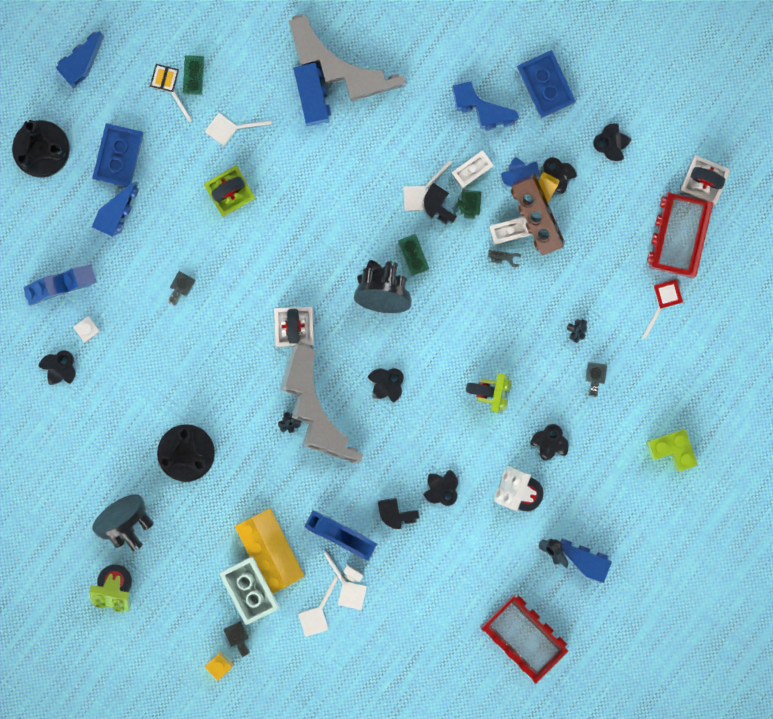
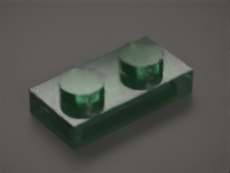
M185 55L183 94L203 95L204 56Z
M416 234L398 240L411 276L430 270Z

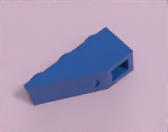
M100 31L90 34L87 37L88 41L83 45H77L72 50L73 53L68 57L65 56L57 63L58 66L55 67L72 88L76 87L89 75L104 38Z
M139 182L130 184L100 208L92 228L112 237L118 233L120 234L124 227L123 219L129 215L132 208L130 206L132 198L135 199L139 192L137 188Z
M563 538L559 541L562 545V551L584 576L601 583L605 582L612 561L608 560V555L597 552V555L592 554L589 548L581 545L579 548L571 546L573 542Z

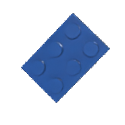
M552 50L517 66L541 119L576 102Z
M106 123L92 179L123 187H128L132 184L144 132Z

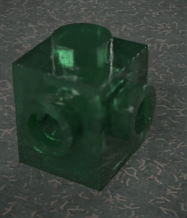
M462 190L461 199H457V210H460V215H464L465 219H475V216L479 217L481 191Z

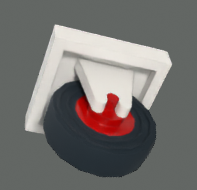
M694 155L680 192L700 200L713 202V205H716L731 169Z
M313 307L274 308L276 347L295 346L300 343H306L310 346L314 345Z
M507 466V469L503 472L501 484L495 492L494 502L514 511L518 509L527 512L532 511L543 500V487L531 475Z

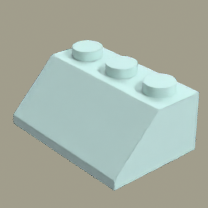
M253 556L219 573L245 625L279 609Z

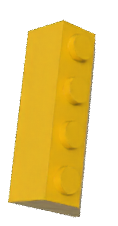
M271 508L234 526L250 557L253 556L272 594L305 577Z

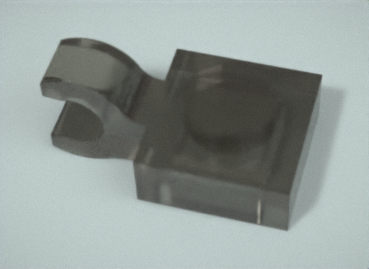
M488 250L487 259H491V263L502 264V261H507L513 268H518L520 265L513 263L514 257H521L519 253Z
M178 271L170 286L174 292L169 297L168 302L176 306L181 295L188 296L196 280Z
M587 363L585 382H591L588 396H598L599 384H605L606 364Z
M242 621L223 629L231 647L237 645L242 657L250 653L245 643L249 636Z

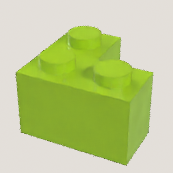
M679 429L646 441L653 460L671 455L675 469L678 472L698 466L685 429Z

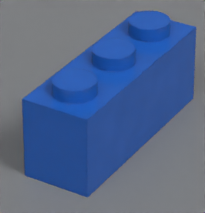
M316 63L293 67L306 126L329 122L328 116H331L329 104L325 105L324 102L327 93L325 86H321L319 80L323 79L321 67L317 68Z

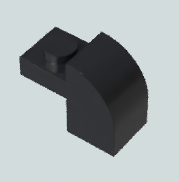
M432 183L423 198L424 213L430 220L436 214L438 215L437 219L447 225L449 222L452 224L457 216L441 206L449 193L435 183Z
M397 498L378 501L382 521L393 529H402L401 521H404L405 524L415 523L416 519L419 518L418 510L399 513Z

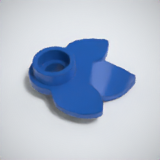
M514 157L510 164V171L502 172L501 177L503 182L511 187L514 181L534 173L538 177L537 162H532L526 166L520 159Z

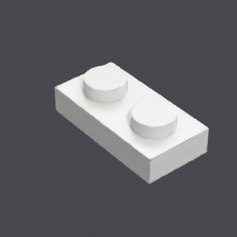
M482 150L451 174L463 189L494 165Z
M525 216L489 226L494 245L530 236L531 234L526 227L527 220Z

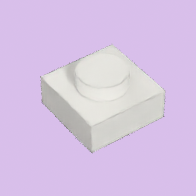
M90 316L73 327L84 343L101 332Z
M349 564L343 570L346 574L344 577L353 583L355 581L360 582L364 575Z

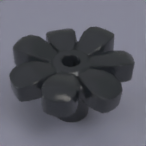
M577 319L575 320V325L568 324L567 330L572 332L569 338L573 342L578 343L580 339L583 340L586 335L583 332L587 331V321Z
M285 412L282 421L278 422V426L281 432L288 430L289 433H292L294 428L301 426L302 421L292 418L293 413Z

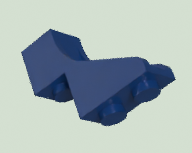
M472 81L452 86L457 111L461 110L462 113L473 110V107H476L480 129L485 128V131L496 129L497 125L504 124V127L515 125V121H518L517 111L481 100L473 89Z
M90 264L72 268L61 274L43 277L23 288L29 305H34L74 290L87 288L97 283Z
M312 510L304 526L314 534L332 541L369 561L377 543L356 530L344 526Z

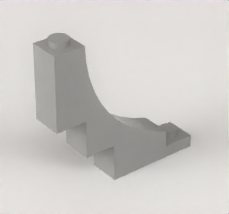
M300 14L293 16L292 20H289L301 66L320 63L326 85L345 80L351 101L406 86L404 75L399 76V74L389 76V80H385L383 71L356 67L336 57L320 42L307 16Z
M306 343L293 346L280 390L297 396L292 418L309 424L302 446L354 464L361 462L363 454L358 453L356 448H346L348 438L331 423L318 401L313 381V361L316 350L310 348L311 346Z

